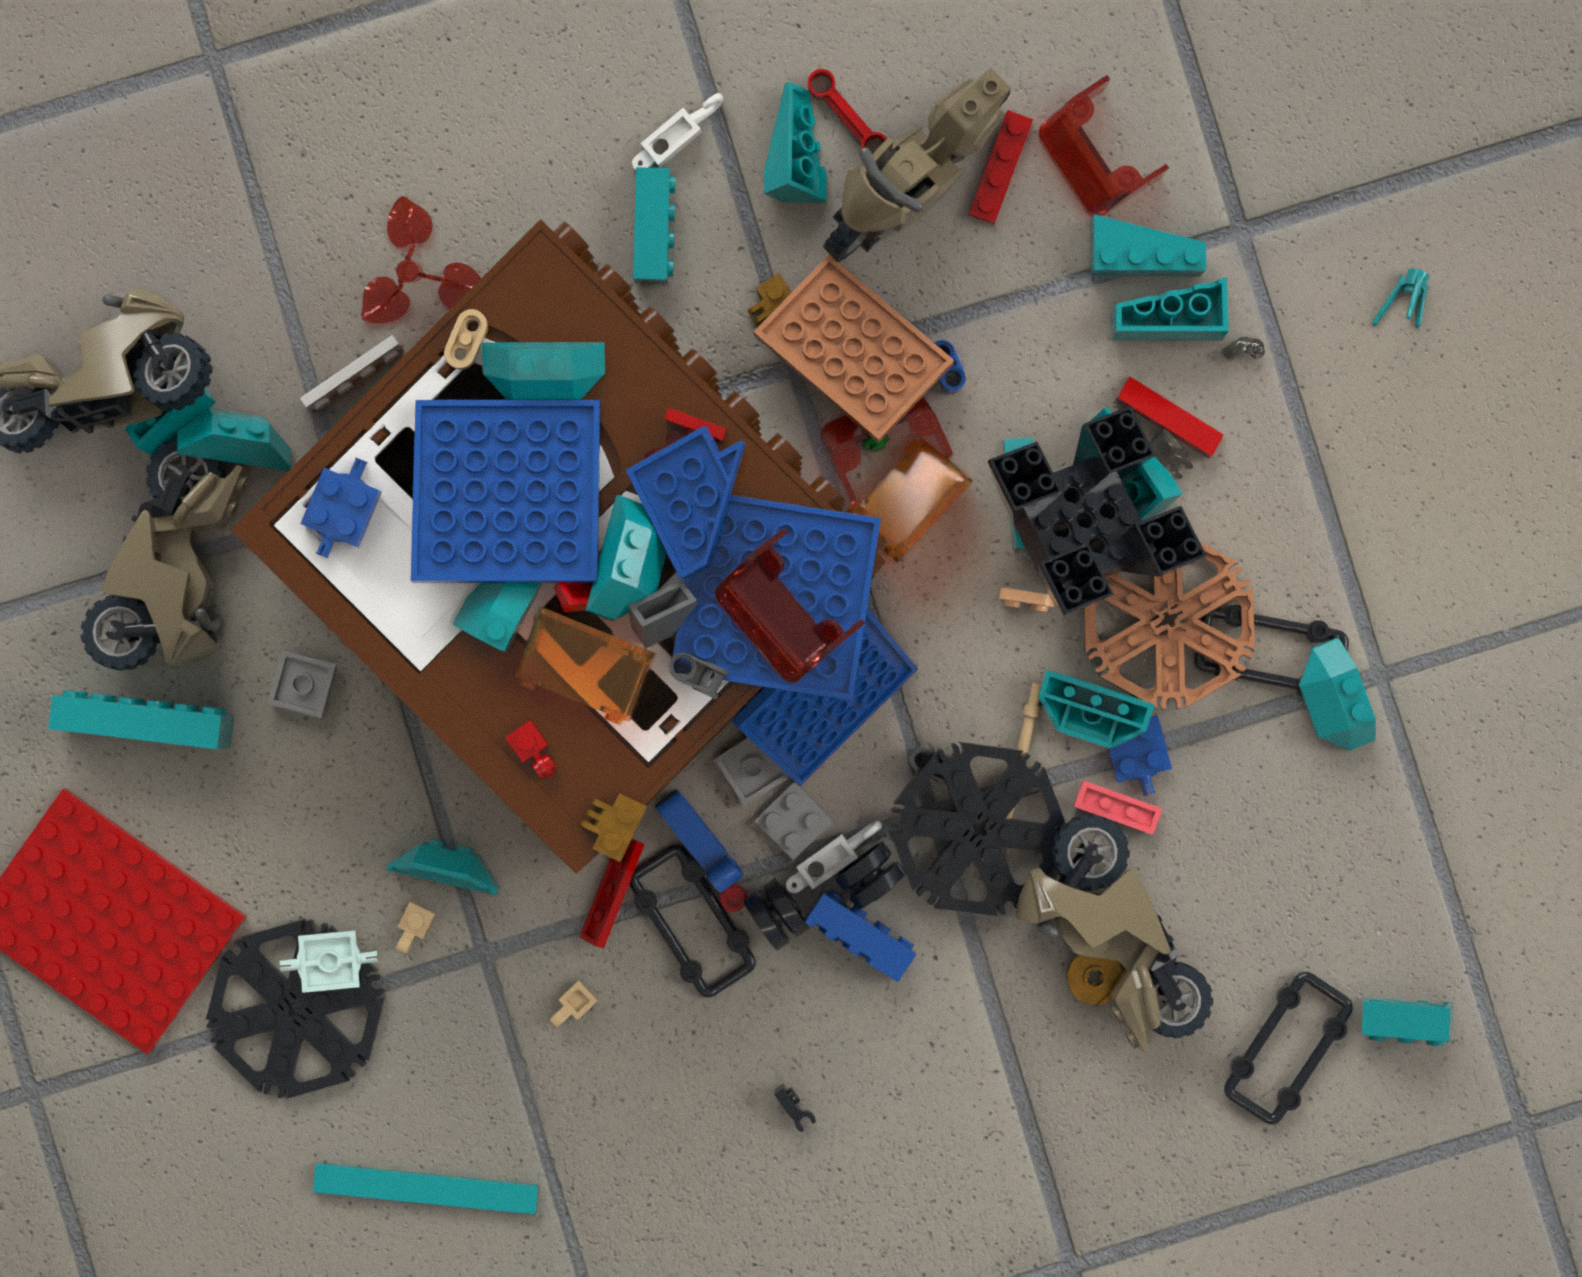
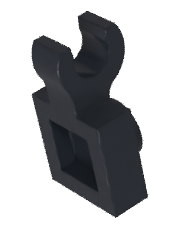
M783 1083L774 1090V1095L793 1119L798 1131H804L800 1123L803 1117H808L813 1124L816 1122L815 1115L811 1111L800 1109L798 1103L801 1100L792 1087L787 1089Z

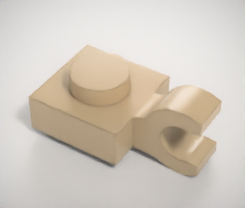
M412 901L409 902L398 925V928L404 930V933L395 949L406 954L416 936L424 939L436 913Z
M578 980L558 999L563 1007L549 1020L556 1027H559L571 1014L578 1020L598 999Z

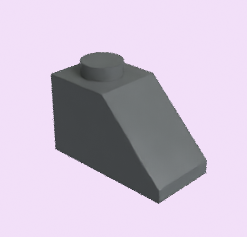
M680 580L628 605L631 628L646 649L673 636L696 607L697 600L684 581Z

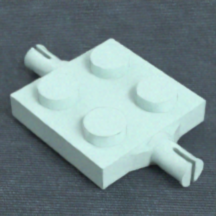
M355 930L298 936L299 952L297 959L280 960V965L291 964V966L280 967V971L298 970L302 982V993L360 987V966L365 963H378L377 957L366 958L377 956V951L360 953L356 944Z

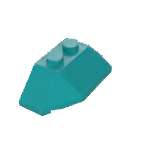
M605 342L482 343L483 374L507 400H581L606 372Z
M208 408L178 430L177 454L284 471L291 469V448L265 417Z
M616 495L598 562L597 581L592 584L586 607L587 612L614 621L629 613L628 605L657 592L667 552L643 504L621 495Z
M1334 638L1312 647L1299 682V688L1317 737L1349 751L1375 741V715L1358 668L1340 639Z
M1046 670L1038 695L1058 732L1110 749L1146 732L1155 704L1132 695L1051 670Z
M430 838L429 843H421L389 863L386 868L387 871L491 895H497L500 890L499 885L481 856L472 853L473 848L463 845H457L456 849L446 847V842Z

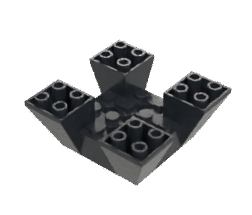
M1131 406L1084 423L1081 428L1073 465L1054 473L1038 442L1031 443L987 461L1003 504L1051 600L1064 616L1114 595L1106 580L1108 576L1118 572H1128L1159 577L1207 556L1182 506L1141 521L1121 478L1156 455Z

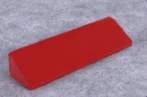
M1129 376L1115 401L1125 407L1131 406L1133 412L1208 459L1213 456L1224 434Z

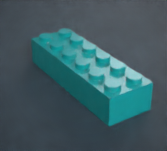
M63 690L62 695H52L48 729L211 749L231 747L234 715L226 714V708L203 707L202 711H199V705L182 703L171 707V702L160 700H147L146 704H143V698L119 697L118 701H115L116 695L99 693L90 694V697H88V692Z

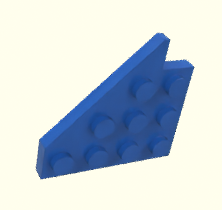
M707 426L697 429L626 469L680 579H685L710 565L746 447L745 442L740 440L720 452Z

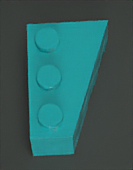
M168 382L161 386L160 389H167ZM205 387L204 391L206 392L201 398L198 396L195 399L196 403L193 405L184 406L185 409L179 411L176 409L165 411L163 409L162 414L157 417L128 424L125 431L138 449L152 455L160 450L159 447L165 443L167 445L171 443L170 440L177 439L178 430L210 408L216 400L207 387Z
M1365 998L1363 1000L1362 1035H1368V1039L1372 1041H1386V1037L1397 1038L1399 1043L1414 1044L1416 1039L1426 1040V1045L1444 1046V1042H1449L1452 1036L1453 1002H1444L1443 1005L1431 1004L1428 1001L1418 1000V1002H1407L1400 999Z

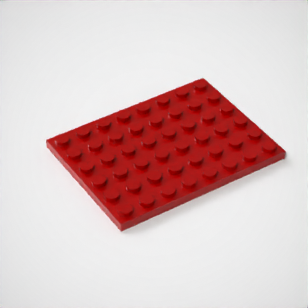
M67 788L61 790L0 877V951L147 1055L152 1052L247 917Z

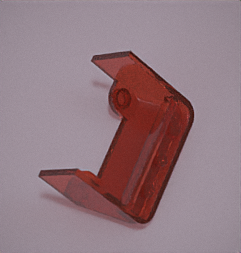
M1108 75L1072 97L1045 120L1038 131V139L1084 210L1092 217L1094 214L1105 216L1163 178L1169 169L1168 165L1165 164L1145 178H1142L1134 167L1128 165L1121 166L1111 172L1081 127L1092 118L1094 105L1091 99L1105 91L1111 80Z
M923 396L896 425L907 421L912 432L917 436L927 437L934 434L945 461L952 459L954 454L936 414ZM844 415L823 426L821 441L849 503L853 504L856 501V497L845 473L854 470L860 463L861 454L856 443L871 436Z
M783 528L755 549L716 588L715 596L720 606L785 681L796 683L865 623L860 619L845 632L832 619H823L817 624L777 578L784 571V562L781 555L773 547L788 533Z

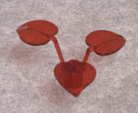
M405 196L399 197L394 203L387 222L388 237L395 246L406 247L410 244L405 260L401 261L396 268L399 285L397 286L396 282L389 277H376L367 284L363 293L361 319L367 322L388 323L398 320L407 312L410 299L401 291L405 282L415 283L421 278L442 282L438 289L439 298L445 306L452 308L481 279L480 275L472 267L463 263L448 264L444 269V278L423 273L422 266L417 261L412 260V255L415 250V243H424L429 239L433 229L432 219L424 208Z

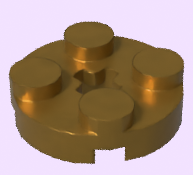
M1077 954L1069 963L1066 971L1067 985L1071 993L1082 1003L1091 1005L1107 1004L1111 1001V992L1123 973L1121 965L1118 961L1112 959H1100ZM1091 970L1094 972L1101 971L1102 974L1099 976L1100 983L1088 982L1087 979L1090 977L1088 973Z

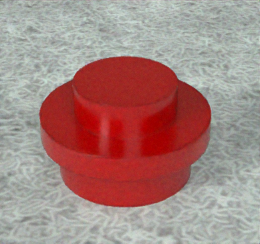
M733 884L723 893H720V903L727 911L737 912L745 907L743 900L747 898V892L742 886Z

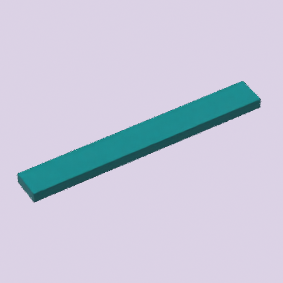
M319 1162L315 1165L313 1192L534 1215L537 1210L539 1191L538 1184Z

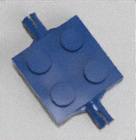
M355 457L349 474L336 473L323 468L300 523L314 529L320 536H323L316 554L328 558L334 541L345 542L359 548L382 491L368 486L361 480L368 462Z
M1158 715L1151 716L1146 732L1116 747L1108 748L1117 782L1131 779L1140 780L1144 796L1149 795L1146 784H1148L1150 794L1155 793L1151 780L1152 776L1158 772L1172 769Z

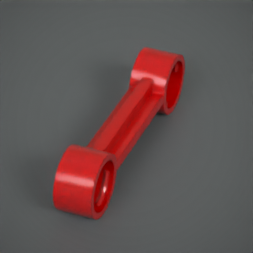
M817 69L810 74L808 78L809 94L814 99L824 100L862 144L861 149L865 148L866 143L870 139H879L882 142L887 139L882 133L872 132L836 90L835 78L830 71ZM818 76H825L830 79L832 83L831 88L826 93H817L812 88V80Z

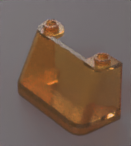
M914 438L903 450L907 454L861 503L857 499L847 510L851 514L881 518L879 532L888 541V544L881 553L894 565L903 558L974 481L923 438L919 441Z
M540 606L515 676L520 678L518 684L535 691L537 686L543 687L605 712L604 719L621 725L623 720L630 722L657 653Z

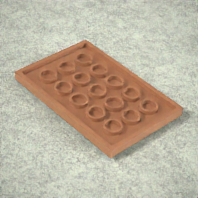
M830 255L753 332L754 337L878 443L954 364V360Z

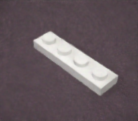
M391 335L300 398L301 401L310 410L324 408L331 402L329 398L337 393L341 395L349 391L354 386L352 383L360 377L365 379L371 376L376 371L375 367L383 361L389 363L399 356L398 351L403 347Z

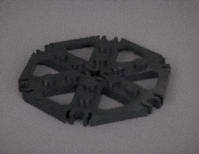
M958 741L962 749V753H960L959 747L955 743H951L952 755L945 756L943 749L939 748L937 749V754L941 761L938 762L935 752H932L893 802L894 805L900 804L904 808H891L893 813L901 815V820L897 823L889 822V826L893 829H901V831L893 832L889 830L902 866L907 872L906 876L913 891L916 889L915 893L919 897L923 892L930 891L931 896L926 901L929 905L935 904L933 907L938 909L998 916L995 911L996 905L998 911L1004 915L1006 914L1004 904L1007 901H1011L1013 907L1017 909L1018 900L1015 897L1017 895L1020 896L1024 884L1018 885L1014 882L1001 847L1040 852L1043 860L1039 868L1047 876L1054 867L1052 846L1054 847L1055 841L1053 840L1056 833L1058 834L1061 830L1056 827L1062 826L1066 822L1045 768H1041V764L1037 761L1032 767L1028 768L1026 766V761L1030 757L1028 753L1025 752L1020 756L1024 752L1023 750ZM980 756L1006 761L1008 767L982 799L970 768L971 760L974 757ZM933 774H941L956 811L917 806L915 796ZM1034 786L1040 788L1049 810V819L1046 822L1006 818L1029 788ZM983 822L982 828L985 830L982 835L977 833L974 836L973 824L979 825ZM924 836L950 840L926 872L917 870L908 847V841L911 837ZM973 859H975L988 893L987 898L982 902L955 899L951 896L950 892L952 886Z
M305 919L241 937L247 944L243 940H237L235 944L239 946L240 954L235 955L231 950L225 952L226 957L223 956L221 958L206 1020L217 1018V1020L206 1025L207 1028L217 1027L220 1032L218 1036L211 1038L210 1041L213 1043L221 1040L224 1041L223 1044L213 1047L257 1091H262L264 1081L266 1084L263 1091L266 1095L270 1093L271 1086L276 1085L279 1088L278 1098H282L286 1094L287 1087L288 1095L286 1099L347 1082L350 1078L346 1077L343 1070L349 1077L353 1078L356 1072L352 1070L351 1064L357 1062L362 1068L367 1064L365 1059L359 1056V1054L364 1056L367 1061L370 1060L386 998L374 999V997L382 995L385 990L373 989L372 982L379 980L381 976L376 974L370 978L367 974L378 971L371 963L361 964L360 987L302 993V982L298 970L290 971L287 979L259 952V947L264 942L292 936L297 943L293 959H297L299 952L298 936L326 933L328 930V923H323L320 932H315L312 928L314 922L312 919L307 921L305 930L303 929ZM333 925L330 926L329 933L339 932ZM233 974L240 975L267 1002L227 1012L224 1010L222 1002L229 977ZM290 1002L293 1004L301 1003L300 1011L302 1015L299 1013L292 1015L290 1013L292 1009ZM355 1006H364L368 1011V1017L362 1040L354 1044L325 1015ZM275 1029L266 1067L262 1071H256L236 1053L234 1045L239 1039ZM303 1038L330 1063L331 1071L328 1075L305 1082H299L295 1079L294 1074Z

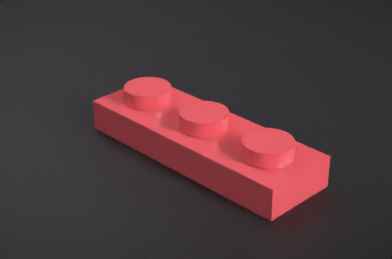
M1084 780L1081 782L1073 805L1076 808L1152 835L1155 832L1162 812V808Z

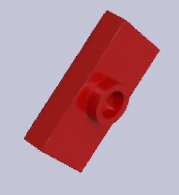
M672 408L667 410L664 418L666 422L684 428L683 434L689 435L697 429L707 426L714 440L723 443L727 434L726 429Z

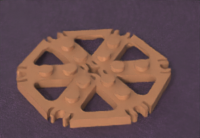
M1203 543L1201 545L1207 555L1203 559L1216 566L1217 575L1183 595L1182 567L1159 577L1153 576L1154 595L1121 578L1116 573L1106 577L1114 595L1084 607L1085 654L1089 650L1096 649V652H1092L1087 659L1090 661L1093 658H1099L1102 662V665L1095 669V673H1101L1107 668L1109 671L1099 678L1134 697L1155 704V709H1157V697L1161 698V710L1166 709L1167 699H1173L1176 702V710H1179L1182 706L1181 697L1184 698V709L1241 676L1232 667L1239 672H1244L1246 667L1239 664V657L1244 656L1251 659L1253 656L1248 650H1243V647L1253 652L1255 651L1253 587L1242 591L1251 581L1248 579L1245 582H1238L1236 575L1243 568L1237 567L1232 572L1229 571L1238 562ZM1229 601H1236L1241 606V636L1233 639L1198 619ZM1105 602L1139 621L1108 640L1103 641L1096 635L1095 609L1099 603ZM1180 612L1182 613L1173 621L1174 627H1170L1167 624L1156 628L1164 620L1163 614L1167 613L1168 616H1175ZM1167 631V633H1165L1164 635L1160 636V634H1161L1162 632ZM1155 645L1156 683L1152 689H1143L1120 675L1119 668L1123 663ZM1184 646L1217 663L1220 667L1219 675L1196 689L1186 687Z

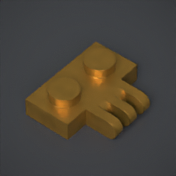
M780 273L756 287V291L762 298V301L747 311L750 316L759 310L762 314L753 319L757 325L764 321L792 293Z
M619 793L613 806L594 797L591 803L596 807L602 808L601 812L598 813L588 808L586 815L596 819V822L593 824L583 819L580 825L599 834L592 849L620 862L648 806L622 793Z

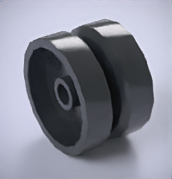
M883 841L860 855L834 878L842 890H849L860 883L849 898L858 910L885 895L907 873L898 861L891 862L881 868L891 856V851Z
M774 878L764 885V893L770 901L769 904L756 892L745 898L743 902L762 933L774 949L778 951L789 943L788 934L783 928L784 925L795 936H800L810 927L804 922V917L801 914L802 911L794 898Z

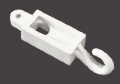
M720 93L714 94L703 103L702 108L690 115L682 108L640 143L644 149L632 160L634 170L636 171V167L650 168L655 163L661 168L699 136L702 130L697 124L721 106L723 95ZM660 139L666 140L669 144L668 150L662 155L656 154L653 150V145Z
M880 821L872 822L848 840L843 834H840L796 866L799 871L787 880V890L791 893H798L808 885L812 890L857 859L858 855L855 849L881 830L883 827ZM814 861L820 862L824 867V873L819 877H812L808 872L809 864ZM793 882H795V883L797 884L796 887H793V886H792V883H793Z

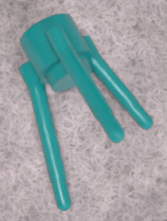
M1414 268L1408 269L1406 276L1400 275L1396 287L1373 319L1372 324H1378L1402 287H1404V293L1411 296L1406 314L1408 320L1412 317L1417 298L1419 297L1415 324L1419 328L1422 322L1425 298L1429 288L1427 283L1430 275L1425 271Z

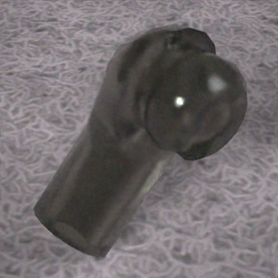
M1240 337L1223 348L1222 353L1228 361L1242 352L1250 353L1254 359H1259L1264 356L1265 348L1264 343L1260 339Z

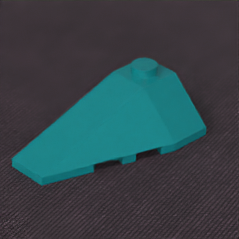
M790 81L785 83L764 167V194L781 202L824 203L827 201V174L825 167H821L818 152L821 151L820 141L815 142L812 126L815 125V118L809 91Z
M481 583L466 597L453 625L503 652H508L543 583Z

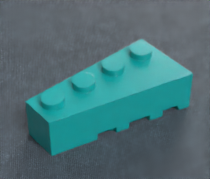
M1095 214L1090 220V276H1201L1206 271V242Z
M1227 277L1217 279L1215 282L1200 283L1190 288L1171 290L1165 294L1153 297L1147 296L1116 304L1111 313L1112 340L1222 341L1229 332Z

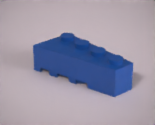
M830 889L828 893L822 890L805 915L804 922L812 928L814 925L818 926L819 930L826 937L836 942L840 941L843 943L842 946L858 957H864L868 964L898 982L916 956V952L912 949L914 944L902 936L896 939L890 935L891 929L877 920L874 924L865 917L868 913L864 910H858L855 905L850 908L842 903L844 897L834 890Z

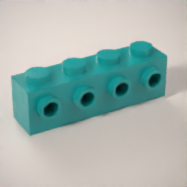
M636 167L633 280L636 284H668V277H673L674 260H669V249H674L675 236L674 232H670V221H675V204H670V194L676 193V177H671L670 168Z

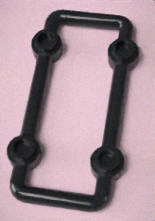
M1231 605L1228 609L1219 607L1203 616L1201 621L1211 626L1212 619L1219 618L1224 619L1226 624L1231 627L1241 626V606ZM1254 614V625L1304 634L1311 642L1315 643L1323 642L1326 639L1339 638L1348 652V636L1341 630L1329 628L1324 621L1316 620L1305 624ZM1195 652V666L1200 671L1212 673L1217 677L1220 673L1219 665L1205 661L1203 655ZM1232 667L1236 673L1241 674L1238 679L1296 689L1297 693L1301 694L1299 682L1302 676L1292 678L1250 669L1239 672Z
M671 845L636 867L629 885L636 895V908L649 915L680 963L681 978L685 982L693 983L701 996L713 997L751 973L756 966V959L748 947V934L735 927L704 879V869L697 860L691 859L688 852L682 846ZM674 856H677L683 865L681 872L683 878L686 881L694 882L727 933L729 949L740 953L745 961L743 965L710 986H707L701 977L703 972L701 964L696 960H690L657 909L656 894L651 890H645L639 881L641 877Z
M1310 972L1298 973L1289 986H1283L1277 991V1005L1244 1055L1237 1056L1231 1061L1230 1070L1232 1073L1224 1085L1225 1095L1231 1101L1269 1125L1279 1123L1287 1111H1292L1299 1107L1301 1103L1299 1093L1333 1041L1341 1040L1347 1034L1346 1021L1353 1011L1352 1001L1346 995ZM1306 982L1341 1005L1342 1008L1336 1017H1329L1324 1021L1323 1037L1290 1087H1283L1278 1091V1105L1273 1113H1269L1236 1091L1235 1088L1241 1079H1248L1253 1075L1254 1059L1286 1010L1294 1009L1299 1005L1301 1000L1299 991Z

